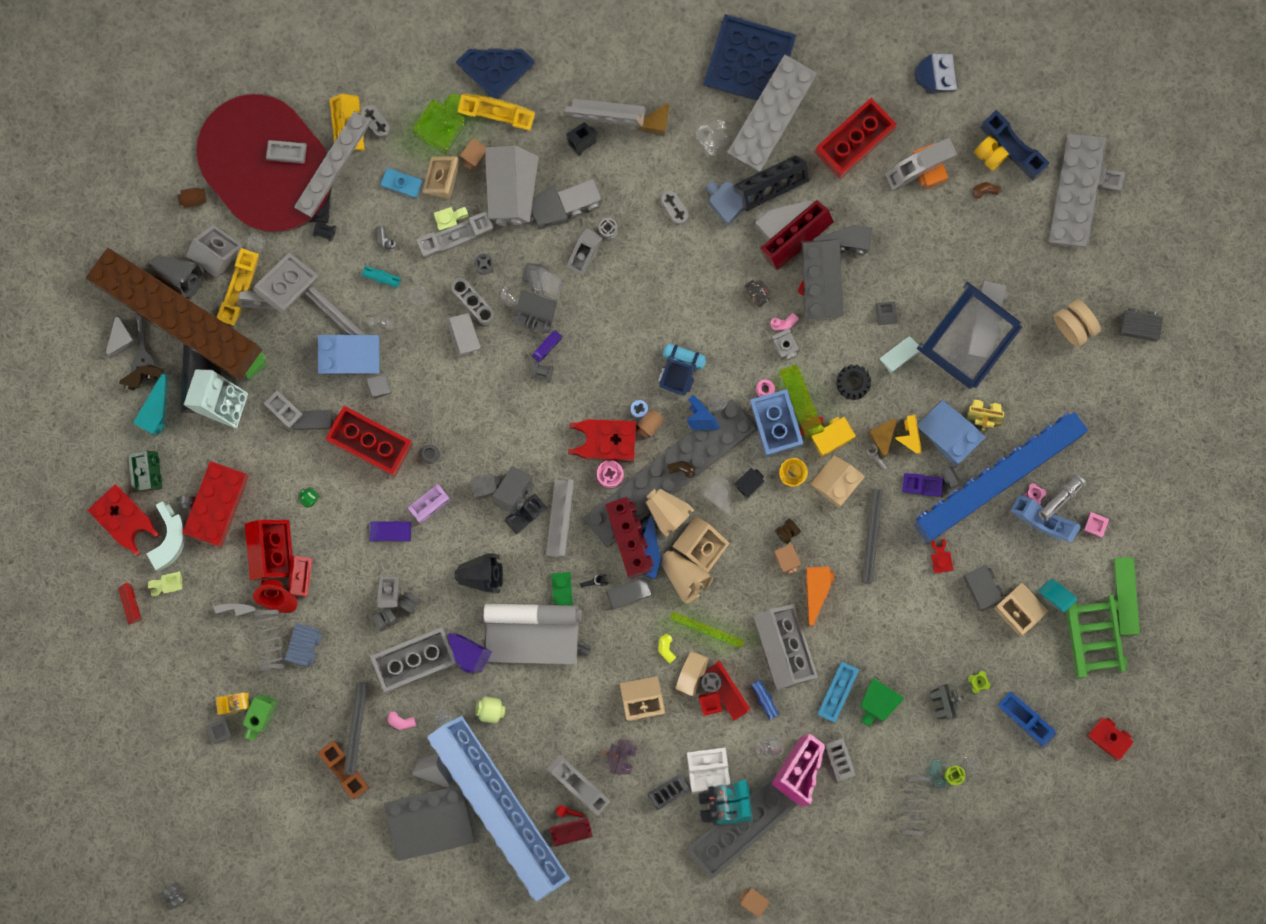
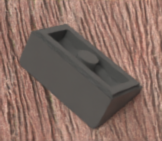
M332 410L300 411L303 415L292 426L293 430L331 429Z

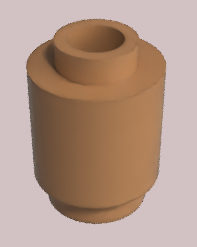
M652 409L636 425L638 428L637 432L644 438L647 436L651 438L662 425L664 418Z

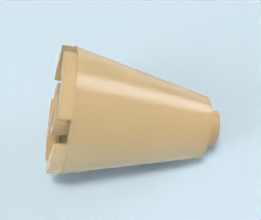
M667 551L661 557V566L681 600L686 604L697 599L700 596L698 593L703 588L706 590L713 580L710 573L675 551Z

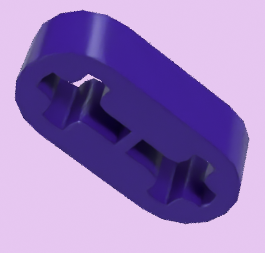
M554 330L535 350L532 357L540 363L561 341L563 336Z

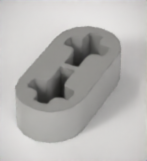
M374 106L364 107L361 111V115L364 117L367 116V111L370 113L374 111V121L367 117L371 121L369 128L380 138L388 136L390 126ZM377 123L381 126H386L384 133L382 131L377 132L379 130L376 125Z
M665 192L661 197L662 206L675 224H684L688 219L686 208L675 192ZM666 196L674 197V207L670 203H665ZM675 209H677L679 213H684L683 220H681L680 218H675L677 215Z

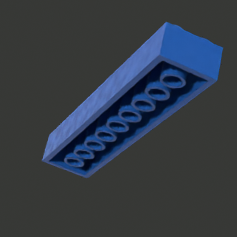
M1076 412L1072 414L1065 413L1056 421L1057 424L1055 426L1051 423L1040 432V436L1035 434L1024 443L1026 446L1022 447V445H1019L1012 450L1009 458L1006 456L1002 457L994 464L993 469L989 466L978 475L979 478L977 480L972 478L962 486L963 490L960 491L958 488L949 494L947 501L944 502L942 499L931 508L932 511L930 513L926 510L915 519L917 522L914 524V527L927 544L1082 437L1088 429Z

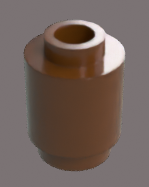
M194 187L181 190V194H178L179 205H183L185 209L202 206V203H207L204 188Z

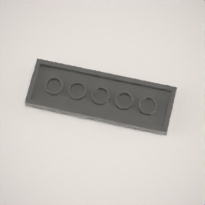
M773 773L750 793L753 821L713 825L686 849L711 879L798 805L771 784L777 775L776 773Z

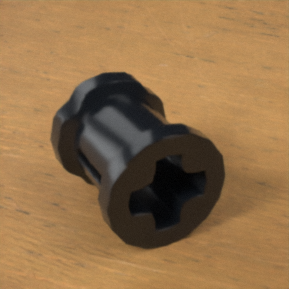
M317 221L313 237L319 236L332 242L336 226H328L322 224L321 221Z

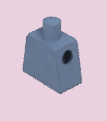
M711 181L705 188L712 195L708 204L728 227L744 210L742 196L734 192L733 184L728 181L721 187L714 181ZM752 196L748 197L749 203L752 201Z

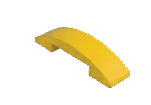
M472 94L461 95L457 113L474 117L479 115L511 123L512 126L531 130L535 111L499 99Z
M243 248L240 249L231 283L217 315V319L235 326L243 308L237 307L239 292L249 291L258 263V253Z

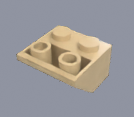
M1020 583L993 608L1019 637L1024 635L1048 612L1044 605L1023 583Z
M658 676L620 683L627 722L665 715Z

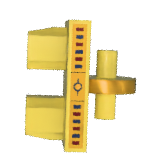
M981 400L973 401L967 414V420L974 421V425H980L982 432L986 431V427L994 428V425L1001 426L1002 419L1004 418L1001 404L992 403L990 409L983 408L984 402Z

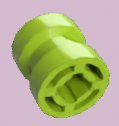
M951 766L944 773L945 781L954 786L964 782L966 776L965 771L960 766Z

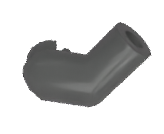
M377 226V244L386 251H392L396 246V242L386 237L385 226Z

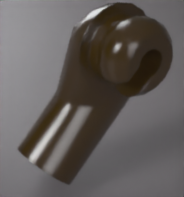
M678 461L667 465L670 474L681 471L685 473L687 478H693L696 475L695 467L686 461Z

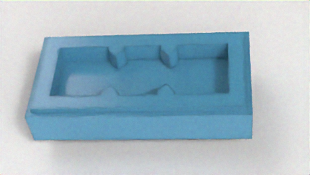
M387 168L381 182V187L417 198L423 181Z

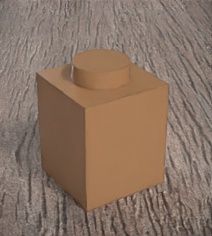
M472 138L460 155L461 161H463L461 164L469 170L473 168L477 171L486 158L485 149L487 147Z
M792 543L774 551L773 554L783 574L787 572L788 575L799 571L798 567L801 566V562Z
M751 887L749 890L744 889L739 897L741 900L739 904L759 918L771 902Z

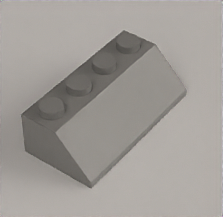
M795 604L770 609L754 615L777 690L818 678Z

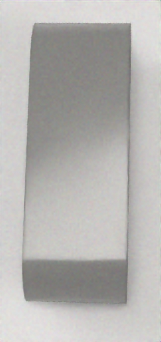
M455 279L451 285L455 297L481 325L488 326L492 324L494 313L491 307L465 279ZM460 284L465 286V290L462 292L455 290ZM475 298L478 300V303L475 306H470L468 301ZM484 312L491 314L487 320L481 319L480 316Z

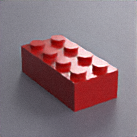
M870 98L816 147L815 154L841 180L895 131L897 124Z
M344 405L325 438L328 443L393 477H396L413 446L411 440Z
M210 461L182 533L222 548L249 476L246 473Z

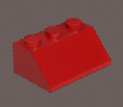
M258 519L244 523L250 581L289 578L291 558L293 556L289 520Z

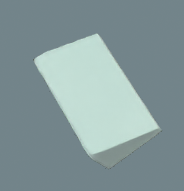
M909 336L882 356L880 360L889 372L893 373L920 352L916 349L918 344Z

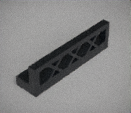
M795 155L733 185L734 192L742 196L744 210L749 211L808 182L807 164L805 160ZM802 171L803 177L798 180H794L797 173ZM785 178L788 179L785 186L780 188L781 181ZM771 186L772 189L770 193L767 195H763L765 189ZM756 194L754 201L749 203L748 197Z

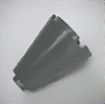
M161 255L154 257L150 262V271L168 287L185 298H192L202 284L200 278L201 275L204 276L205 272L200 264Z

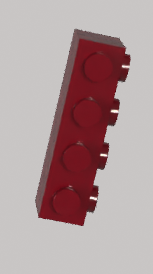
M818 200L813 202L760 247L765 260L776 270H779L802 250L801 241H813L814 238L818 237L834 223L830 211Z
M624 497L605 504L627 576L630 579L652 573L654 562L651 555H647L646 548H648L646 538L641 536L640 530H643L640 519L635 517L634 512H637L634 501Z

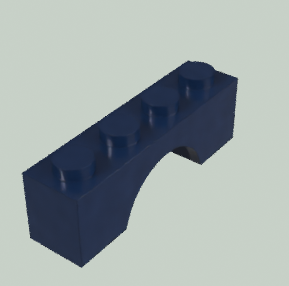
M997 110L982 123L980 129L988 137L991 135L998 142V147H1003L1009 153L1008 157L1032 181L1047 169L1050 162L1037 149H1032L1024 144L1014 133L1010 123Z

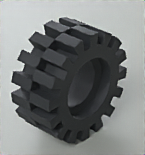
M853 364L848 367L845 366L838 374L836 381L837 390L845 399L859 400L869 391L871 376H869V372L865 371L863 366L862 368L857 364L855 366ZM849 376L859 377L861 386L858 389H850L847 386L846 380Z

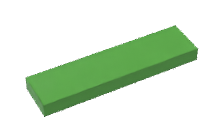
M1134 557L1114 558L1116 598L1119 607L1117 610L1120 635H1139Z

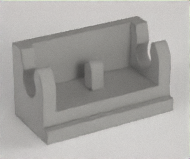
M466 313L449 318L447 324L458 358L480 350L470 314Z

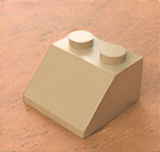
M833 455L810 485L836 507L840 508L863 481L865 476L849 463Z
M695 516L672 547L686 559L709 572L730 543L709 523Z

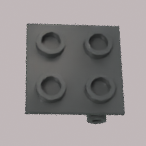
M521 290L512 322L516 326L518 324L525 326L526 329L531 328L532 331L535 329L542 332V334H549L557 301Z

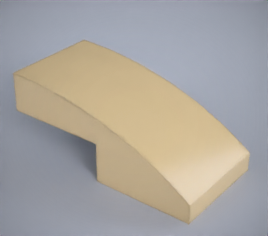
M691 651L680 673L676 689L691 696L696 695L700 677L705 674L709 658Z

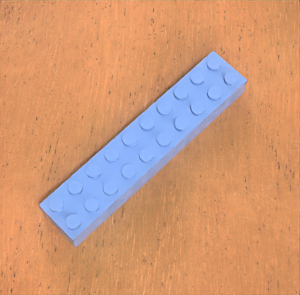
M460 716L442 725L427 738L431 746L437 751L442 763L448 768L452 778L458 783L464 796L472 804L475 813L480 816L485 828L491 833L497 846L501 848L507 861L517 872L518 878L527 887L530 896L537 902L570 880L464 718Z

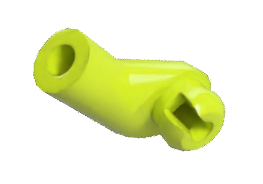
M664 634L658 640V652L670 664L676 659V656L669 650L672 637L669 634Z

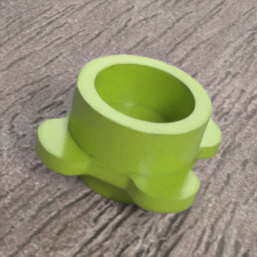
M984 671L968 677L974 693L990 688V683L986 678L987 674Z

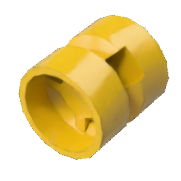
M991 135L973 152L980 160H985V165L991 171H994L1009 156V153L1003 147H998V142Z

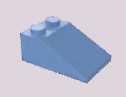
M318 335V374L380 373L379 335Z
M787 389L750 400L765 458L803 447L804 443Z
M944 400L918 423V429L955 467L986 438L972 423Z

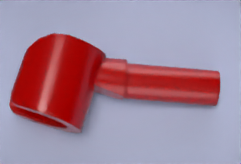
M559 805L555 810V814L562 818L565 817L566 813L583 818L584 814L568 809L563 805Z

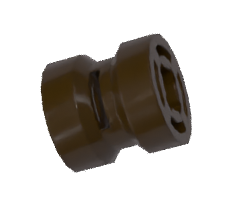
M790 518L784 521L782 527L774 530L786 545L791 542L793 536L801 533L799 527Z

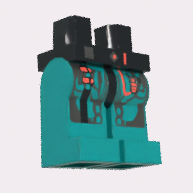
M747 780L727 785L708 786V790L698 793L700 805L710 803V809L700 811L703 823L713 822L714 826L753 821Z

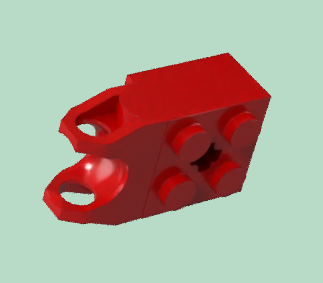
M587 419L569 424L570 429L583 432L587 440L581 447L568 449V455L579 456L586 460L634 462L636 421ZM618 437L621 442H618V445H614L611 439Z
M114 484L87 510L121 546L131 550L136 556L141 554L135 545V537L139 532L148 531L156 538L160 536L155 530L152 520L117 484ZM114 509H118L119 514L117 516L113 515Z

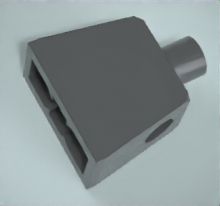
M554 185L533 198L530 222L524 223L525 225L535 221L538 229L568 222L567 214Z

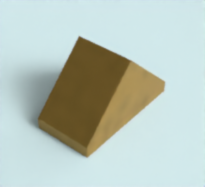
M666 103L646 116L642 127L636 126L638 131L665 136L670 105Z
M895 418L870 430L868 433L883 458H886L897 422Z

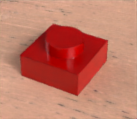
M718 691L699 695L703 716L722 712L723 708Z

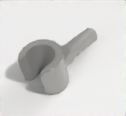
M873 444L872 447L876 452L870 453L867 449V455L874 458L880 467L885 470L887 467L878 455L877 446Z

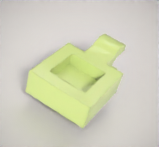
M450 207L434 213L439 231L457 225V220L469 217L465 207L455 212Z
M181 572L162 575L160 580L149 581L148 588H155L151 589V596H157L161 591L168 593L183 589Z

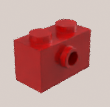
M1102 717L1086 737L1116 761H1119L1134 741L1131 740L1132 736L1128 732L1117 729L1115 727L1116 723L1108 717L1106 719Z

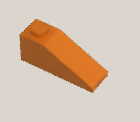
M830 567L806 568L808 627L814 625L831 587V583H834V571H830Z

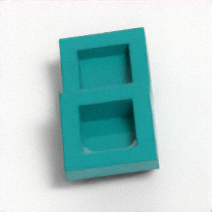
M1052 578L1038 590V593L1043 598L1050 601L1055 608L1062 612H1065L1078 600L1069 590Z

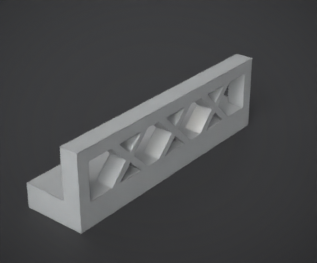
M573 99L572 106H566L565 112L573 119L640 127L643 125L646 111L644 106Z
M568 479V481L555 480L546 556L565 558L574 490V480Z

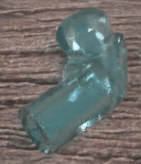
M933 759L928 777L931 778L933 786L944 788L947 782L940 774L943 762Z

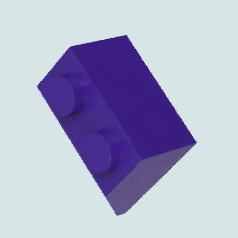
M449 633L448 639L455 662L461 665L460 669L473 674L475 672H482L492 651L460 634Z

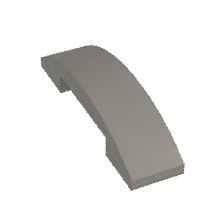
M487 211L470 217L468 221L435 234L433 232L416 239L423 257H427L476 239L494 228L490 219H488Z

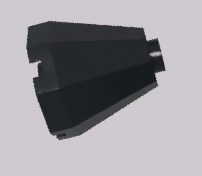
M494 553L484 554L458 565L454 573L455 580L458 581L459 585L491 594L500 593L498 587L503 585L502 563L497 562L500 556Z

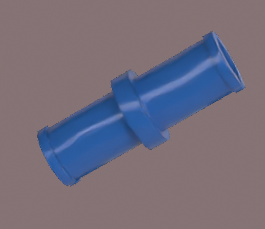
M759 680L750 685L759 700L758 704L763 707L768 719L771 720L778 716L780 713L773 704L771 694L768 695L762 681Z

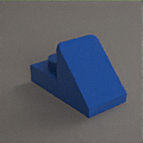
M695 395L691 396L688 401L691 404L689 409L693 415L687 419L692 430H718L720 426L715 417Z

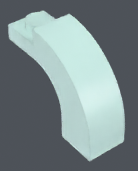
M163 501L156 504V507L166 523L167 535L159 547L146 553L158 572L170 566L179 557L186 539V535L182 533L185 527L182 517L179 514L173 517L172 515L175 512L171 505H166Z

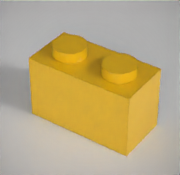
M836 417L828 422L830 425L823 428L820 426L812 431L813 435H811L810 439L821 458L855 439L856 435L845 417L841 419Z

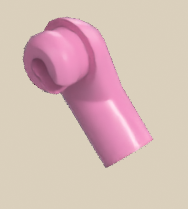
M794 313L786 320L773 318L770 322L771 328L775 331L790 329L799 318Z

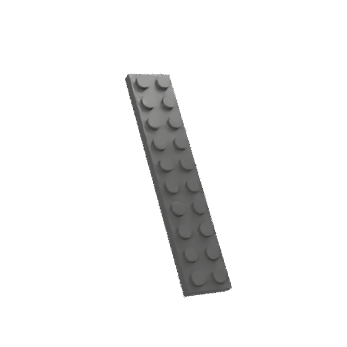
M733 399L713 414L720 426L718 430H692L583 517L606 548L613 544L616 538L605 504L628 497L630 501L635 503L637 512H634L636 519L641 521L650 514L646 505L648 500L646 496L653 489L656 491L662 489L674 495L756 430V427ZM678 461H686L695 467L696 475L693 478H687L685 473L681 471L670 474L667 465Z

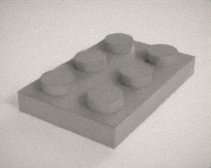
M289 252L254 286L253 291L283 314L318 279V275Z

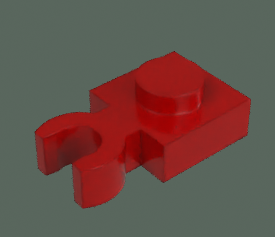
M942 539L941 547H937L935 540H933L931 546L936 551V554H931L934 574L953 571L950 551H944L946 540Z

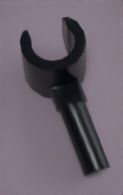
M597 574L594 579L580 583L581 588L595 584L606 586L608 582H601V578L607 575Z

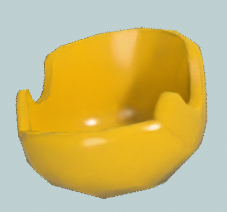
M789 458L781 464L779 476L783 484L797 487L806 481L808 468L801 459ZM788 471H790L797 477L790 476Z

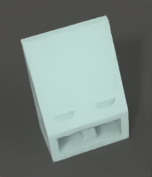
M195 369L184 405L196 413L237 428L248 393L213 370Z

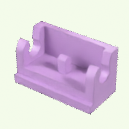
M436 484L407 508L421 524L447 504L450 498Z

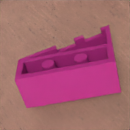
M811 734L801 736L771 783L800 807L810 805L812 802V791L816 785V774L820 768L825 745Z

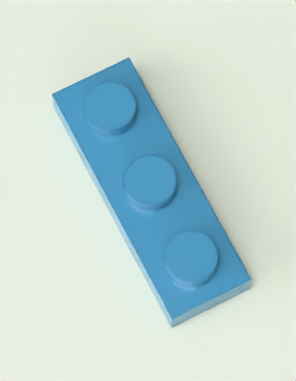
M841 661L817 715L834 723L836 722L859 669Z

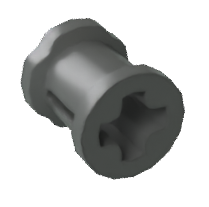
M535 362L531 379L538 378L550 383L554 367L538 365Z

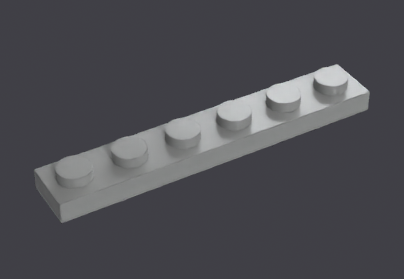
M355 111L353 112L296 203V209L311 218L313 217L371 124L369 119Z

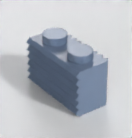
M296 623L285 660L308 668L310 664H314L316 659L314 650L316 645H320L322 639L320 630Z

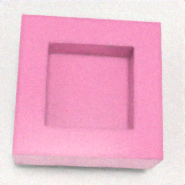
M1091 512L1083 531L1102 538L1109 519Z

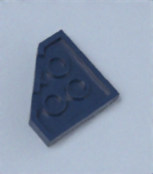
M468 49L456 61V64L491 98L499 99L535 65V61L523 49Z

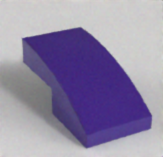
M904 473L902 492L942 498L944 479L943 477Z
M370 522V541H411L412 522Z

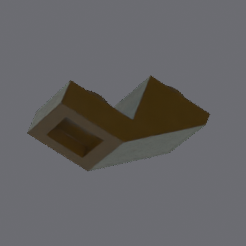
M145 364L122 378L119 384L124 385L125 389L135 390V388L141 387L144 374H146V378L157 379V377L164 373V368Z

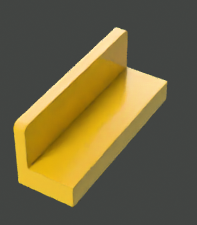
M339 94L329 99L334 143L353 112L355 111L361 115L358 96ZM363 136L354 150L363 151L365 149Z

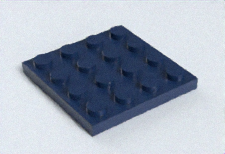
M725 14L703 86L758 101L783 56H791L796 34Z

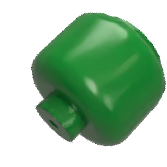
M308 487L306 490L303 488L298 493L300 495L298 501L306 508L312 507L318 501L319 496L311 487Z

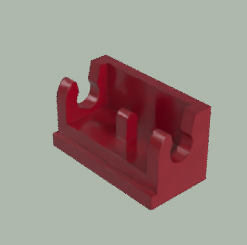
M588 818L550 827L555 847L593 837Z

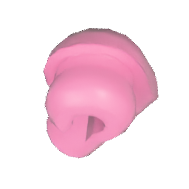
M390 712L388 714V723L398 730L416 726L414 717L403 720L398 716L397 712Z

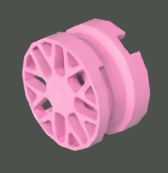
M613 460L601 463L597 470L599 483L608 489L615 488L621 484L624 477L621 465Z

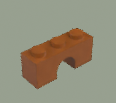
M332 741L318 752L327 766L338 777L341 785L352 800H356L370 789L357 769H355L354 775H346L344 773L346 754L336 741Z

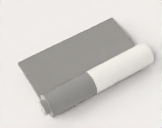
M486 603L484 607V621L487 623L486 648L492 651L487 662L577 665L579 621L582 620V610L574 605Z

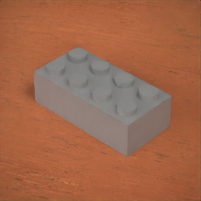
M443 627L370 656L383 691L386 694L458 665L455 662L449 639Z

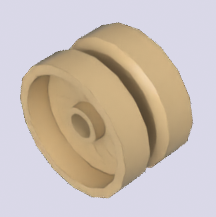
M1074 299L1068 303L1067 310L1060 309L1053 316L1059 330L1076 348H1080L1087 343V337L1093 338L1101 332L1096 317L1079 299Z

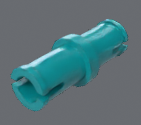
M367 265L364 266L361 275L362 277L377 281V284L381 285L383 283L398 289L401 277L386 273V270L382 269L380 271Z

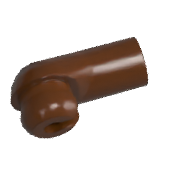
M983 182L973 188L974 192L972 194L977 199L982 198V195L987 192L998 196L1001 187Z

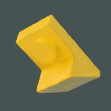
M911 414L907 416V420H904L905 429L910 434L896 436L895 439L918 454L922 452L917 418L916 414Z

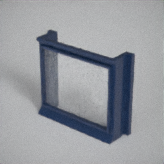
M967 281L963 286L964 292L924 344L920 343L916 349L967 388L971 389L972 387H978L1022 329V326L1018 319Z

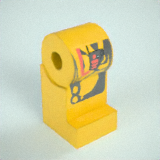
M249 693L216 697L217 714H234L248 710L250 708Z

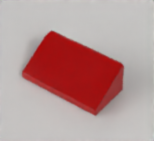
M124 583L118 590L128 624L130 625L141 621L142 618L132 585Z

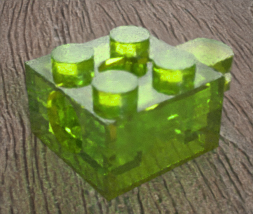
M452 93L444 104L432 98L412 129L414 136L446 155L466 125L465 118L457 113L461 96Z

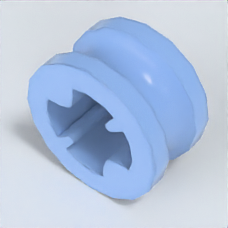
M637 400L631 405V413L636 418H643L648 412V406L642 400ZM640 404L643 405L642 409H645V411L639 414L635 413L636 409L634 410V407H638Z

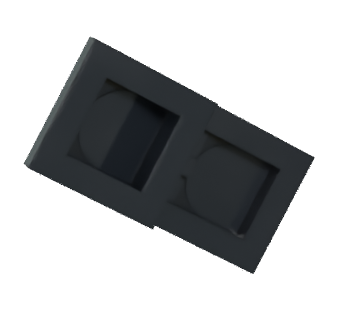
M533 494L523 503L519 510H516L514 515L510 514L504 521L517 535L548 507L536 494Z

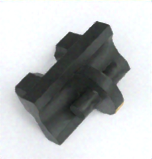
M948 684L939 685V688L930 692L933 702L941 699L943 701L944 707L935 709L937 719L947 718L950 720L957 718L955 708H961L960 700L965 699L964 695L958 697L956 689L950 693Z

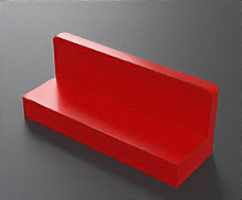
M720 660L706 669L705 674L716 673L721 677L722 685L717 691L722 704L733 721L751 710Z

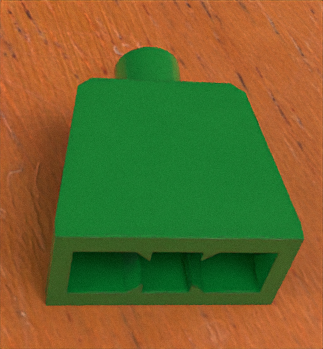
M872 678L860 704V708L866 711L861 722L868 727H871L875 719L884 722L904 700V697L875 678Z

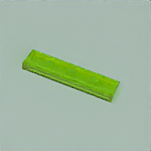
M795 364L779 370L805 437L824 432L798 365Z
M672 611L670 619L676 623L735 647L742 648L745 641Z

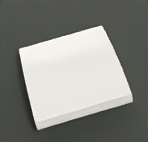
M726 748L687 752L692 794L706 791L708 786L730 784Z

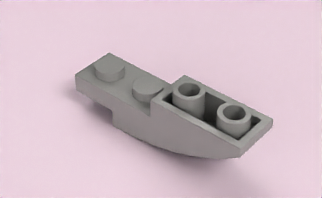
M947 138L895 165V168L885 173L892 191L898 190L924 173L931 172L957 156L951 139Z

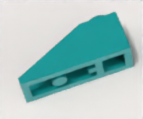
M164 374L160 376L133 422L136 426L154 436H157L158 433L161 434L166 426L164 422L166 420L169 378Z

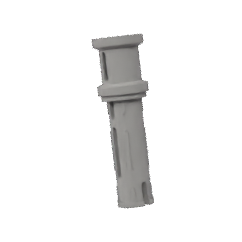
M1074 474L1071 480L1061 487L1060 492L1038 512L1040 518L1048 521L1068 500L1074 499L1080 489L1082 490L1086 487L1085 480L1081 476Z

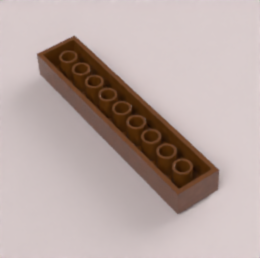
M108 247L86 276V279L94 286L239 381H241L262 351L256 343Z

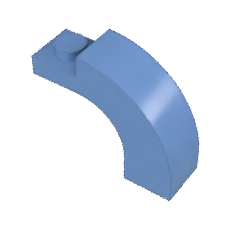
M1022 495L1018 496L1010 510L1015 516L1054 539L1072 543L1081 527L1078 523L1055 514L1048 521H1044L1038 514L1043 509L1042 506L1031 498Z

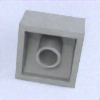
M212 225L192 240L186 257L194 263L200 264L208 273L218 277L228 268L243 245Z

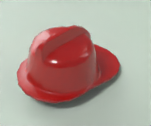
M262 580L260 586L253 593V600L257 604L269 610H278V613H292L298 606L296 597L285 590L282 583L278 580Z

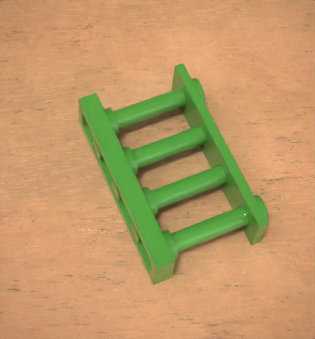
M1114 594L1107 596V602L1079 605L1075 602L1066 610L1076 679L1085 678L1089 671L1118 667V673L1126 672L1125 668L1128 667L1126 656L1123 657L1116 613L1119 607L1117 599H1114ZM1109 609L1110 621L1083 625L1078 621L1080 613ZM1112 629L1113 640L1088 644L1081 641L1083 632ZM1115 648L1116 660L1088 663L1084 660V654L1087 651Z

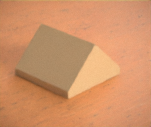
M455 156L431 157L422 193L450 200L460 165L459 159Z

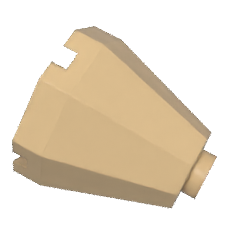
M653 489L646 496L648 498L646 505L659 532L664 537L669 535L667 531L676 530L690 516L687 512L692 513L694 511L689 504L662 489L657 491Z

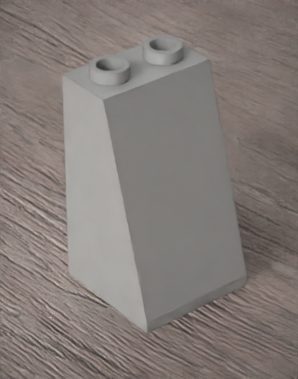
M516 145L487 147L485 149L488 219L495 221L496 225L507 226V223L522 225V223L530 222L539 156Z

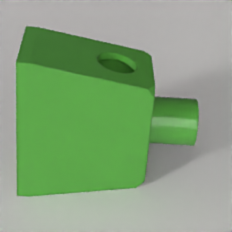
M264 694L254 697L243 722V725L248 727L244 737L254 741L258 732L261 733L266 730L279 701Z

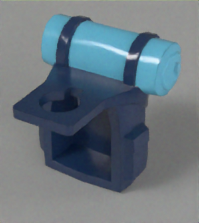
M668 343L663 350L667 364L660 371L658 382H660L659 387L677 394L686 395L687 392H690L694 383L693 373L696 369H703L706 364L705 355L681 348L676 344Z

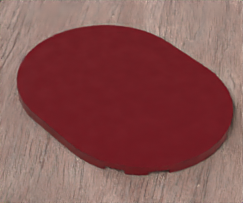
M263 94L237 96L218 106L208 116L200 130L196 149L200 171L231 213L243 224L268 233L291 231L313 219L322 206L325 205L331 188L312 218L295 208L296 203L325 159L327 152L300 116L285 102ZM268 140L305 143L307 145L305 164L267 160Z

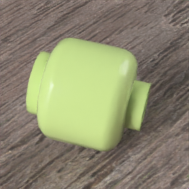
M485 696L478 700L475 714L482 722L497 723L500 718L504 717L505 706H502L500 699Z

